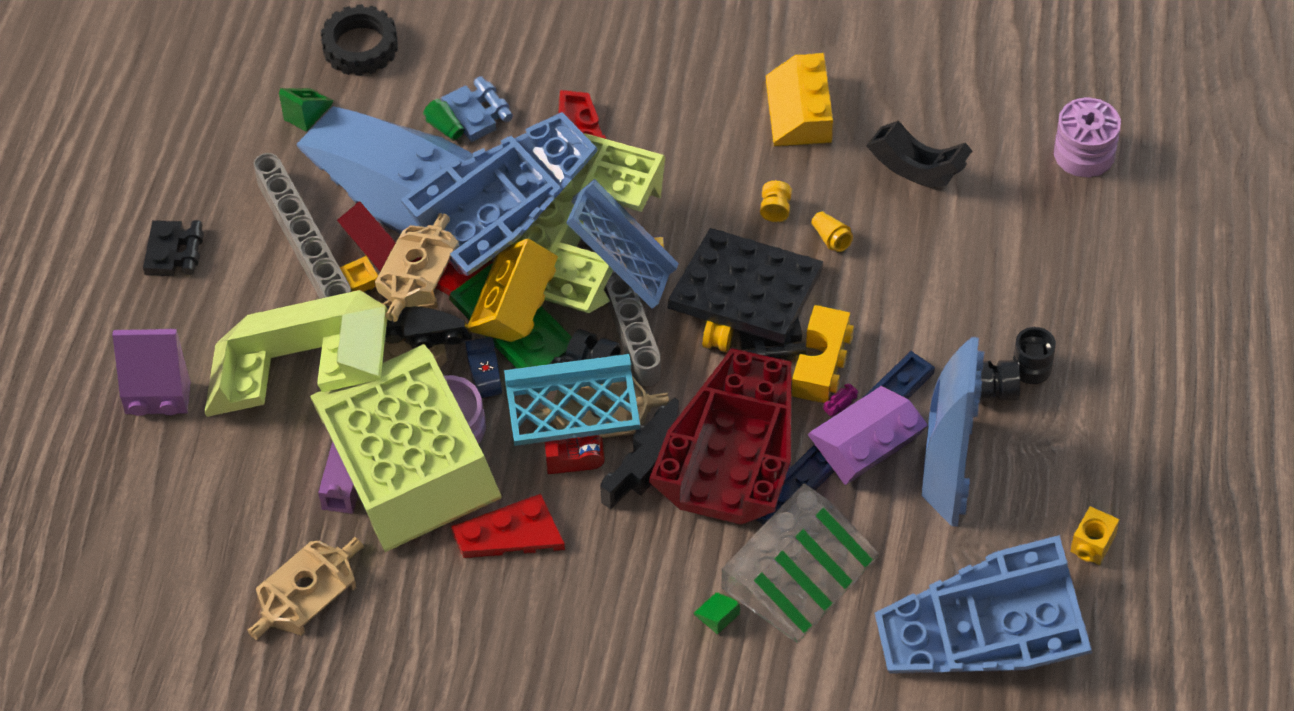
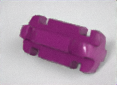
M845 384V388H840L829 398L830 401L825 402L823 409L830 417H834L837 413L845 410L852 403V399H857L859 392L852 384Z

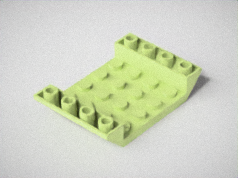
M424 344L383 362L381 380L326 392L319 391L310 396L364 505L384 552L502 498L478 442L433 354Z

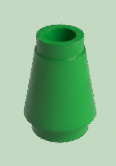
M437 98L425 107L423 115L426 117L425 121L449 137L452 141L462 136L465 128L447 101Z

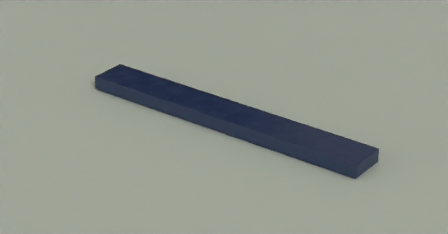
M910 351L866 395L882 386L909 399L934 374L935 367L913 351ZM815 444L788 470L775 512L755 519L771 532H774L835 472Z

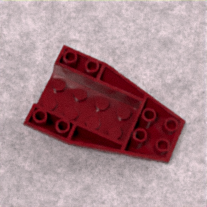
M731 348L667 431L650 476V483L679 510L741 525L775 512L791 464L792 362Z

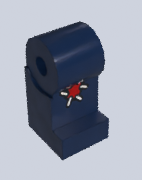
M493 337L465 341L467 361L473 384L476 386L481 398L502 395Z

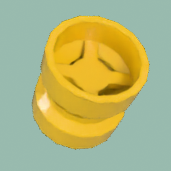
M776 180L764 184L762 189L763 201L760 205V215L762 218L771 222H782L789 217V201L792 194L790 185Z

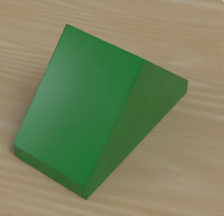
M280 88L279 91L283 119L305 132L332 106L334 101L311 88Z

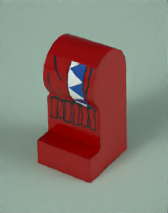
M600 435L545 442L547 474L593 470L601 467L605 462L603 438Z

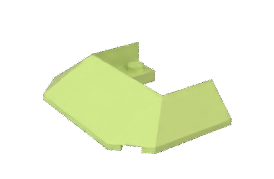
M584 133L597 147L598 151L513 244L529 238L557 255L558 258L554 266L556 272L551 281L547 283L544 291V300L590 313L610 302L604 288L613 269L597 253L577 247L581 237L566 223L574 207V204L571 202L572 198L595 179L622 207L642 212L650 195L661 198L665 157L659 153Z
M361 290L247 315L215 345L205 415L209 417L264 405L271 358L322 347L317 385L322 392L381 380L387 318L385 317L388 311L387 307Z

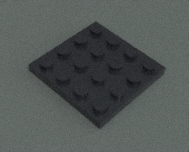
M710 228L671 293L667 309L784 343L822 272L823 261Z

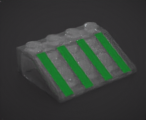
M804 483L722 568V589L798 644L879 557V552L828 499Z

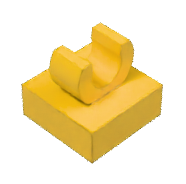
M367 256L340 267L350 285L351 292L357 290L364 292L372 290L376 286L375 281L378 274Z

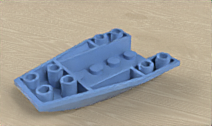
M971 337L950 358L941 372L931 399L921 496L951 526L958 527L959 514L966 515L970 479L964 478L969 434L972 435L973 417H978L979 399L981 396V371L983 369L984 351H978L979 338Z

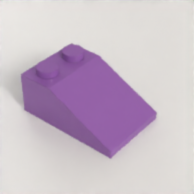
M113 330L112 336L119 392L125 414L142 416L145 414L175 415L177 413H188L191 382L177 330Z

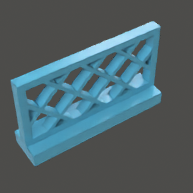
M629 354L504 370L514 446L640 429ZM626 381L627 389L620 397L608 390L612 383ZM590 386L597 392L587 401L576 394L581 387ZM559 390L566 396L558 405H555L545 398L550 391ZM528 394L534 398V401L525 410L515 403L514 396ZM602 395L615 402L607 413L594 405ZM571 399L584 406L575 417L563 410ZM540 403L552 410L544 421L532 414L533 410ZM621 406L631 412L632 420L618 421L612 415ZM589 410L601 417V420L596 425L590 426L580 420ZM516 412H518L519 414H521L518 419H517V414H516ZM557 415L570 422L565 429L560 430L554 429L549 424ZM526 419L539 426L533 433L519 435V427Z

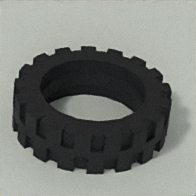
M358 4L353 8L347 6L341 12H334L331 15L332 18H327L324 22V28L321 29L323 54L327 63L331 62L333 69H340L343 74L347 75L355 73V76H363V73L373 74L379 68L384 69L388 66L387 62L395 58V51H398L396 26L392 17L388 18V13L384 10L379 11L377 7L371 5L364 7V4ZM356 28H369L383 36L378 45L364 52H350L343 50L336 44L340 36Z

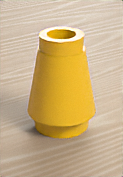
M819 212L813 217L812 226L815 227L830 250L842 252L851 245L853 234L848 225L825 212Z

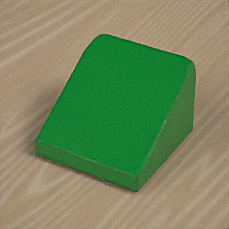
M716 592L694 612V615L718 635L740 615V603L735 599Z

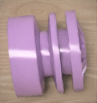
M1085 97L1075 99L1066 104L1059 114L1054 145V157L1057 164L1064 171L1080 177L1098 176L1109 170L1115 160L1121 119L1118 112L1109 103L1096 98Z

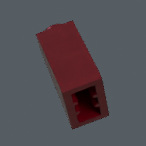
M359 201L338 218L337 221L379 272H381L396 242Z

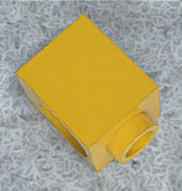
M1089 506L1073 536L1070 552L1076 554L1081 560L1100 565L1116 537L1120 519ZM1091 536H1092V537H1096V538H1098V540H1093V539H1090L1089 537H1091Z

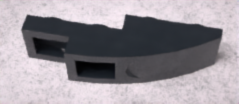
M413 306L403 308L396 322L387 319L385 342L398 343L402 339H407L412 349L423 344L430 349L433 345H457L465 340H471L472 333L466 322L456 316L435 309Z
M673 398L667 405L660 406L655 412L653 419L646 425H641L640 429L635 431L633 435V452L626 455L621 466L614 473L610 472L603 478L600 484L601 503L610 510L631 489L642 496L652 485L650 483V476L669 428L679 417V400Z

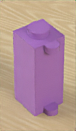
M332 441L318 492L322 510L353 514L358 493Z

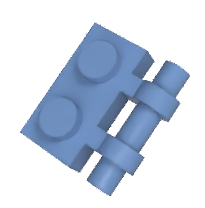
M481 76L474 80V85L477 88L476 91L471 92L465 85L441 97L442 101H447L465 128L464 134L471 142L495 131L496 122L494 120L501 118L504 122H509L513 118V114L509 110V104L505 99L499 98L496 94V88L492 83L486 82ZM488 101L491 107L485 109L481 103Z

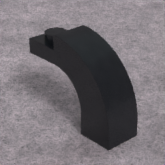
M899 120L881 126L866 145L873 155L888 169L916 184L929 187L947 186L953 176L966 167V160L973 152L966 142L946 149L928 147L915 139Z

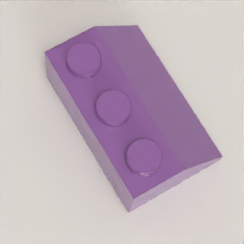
M880 386L809 432L808 436L844 485H847L915 440L928 424L909 399Z

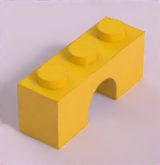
M814 305L807 328L806 347L820 350L823 353L818 356L799 354L792 378V397L825 403L829 401L831 392H837L840 382V375H837L838 368H844L847 358V350H844L845 343L851 344L854 333V326L850 325V312Z

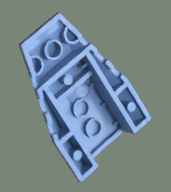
M334 106L297 143V148L318 168L324 169L337 186L340 184L355 203L361 201L378 222L399 234L410 225L418 226L400 199L448 164L457 160L461 163L474 157L472 153L442 137Z
M563 112L526 128V133L516 138L509 136L502 139L501 145L485 151L483 148L472 153L474 157L460 163L457 160L448 164L400 199L418 226H433L439 213H442V215L447 214L450 217V221L444 231L450 232L458 240L460 247L450 253L449 263L459 274L469 276L516 242L598 151L597 147Z
M1060 535L996 551L986 556L985 561L973 567L970 564L958 570L959 574L943 582L938 580L930 584L928 590L918 595L913 593L875 612L888 672L1027 670L1092 653Z

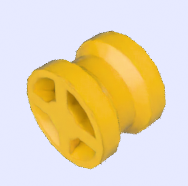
M707 321L702 347L707 349L717 347L721 352L727 353L733 336V328Z

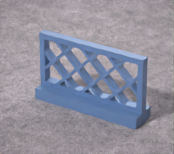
M594 179L573 196L571 202L574 204V207L566 223L651 308H654L659 304L669 275L677 269L679 263Z

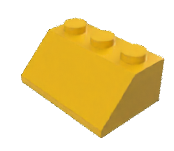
M824 53L794 55L766 75L773 145L832 143L833 116Z
M529 238L510 245L496 255L468 323L470 331L510 342L528 336L534 327L533 318L536 310L544 302V291L547 283L551 281L556 272L554 266L558 256Z

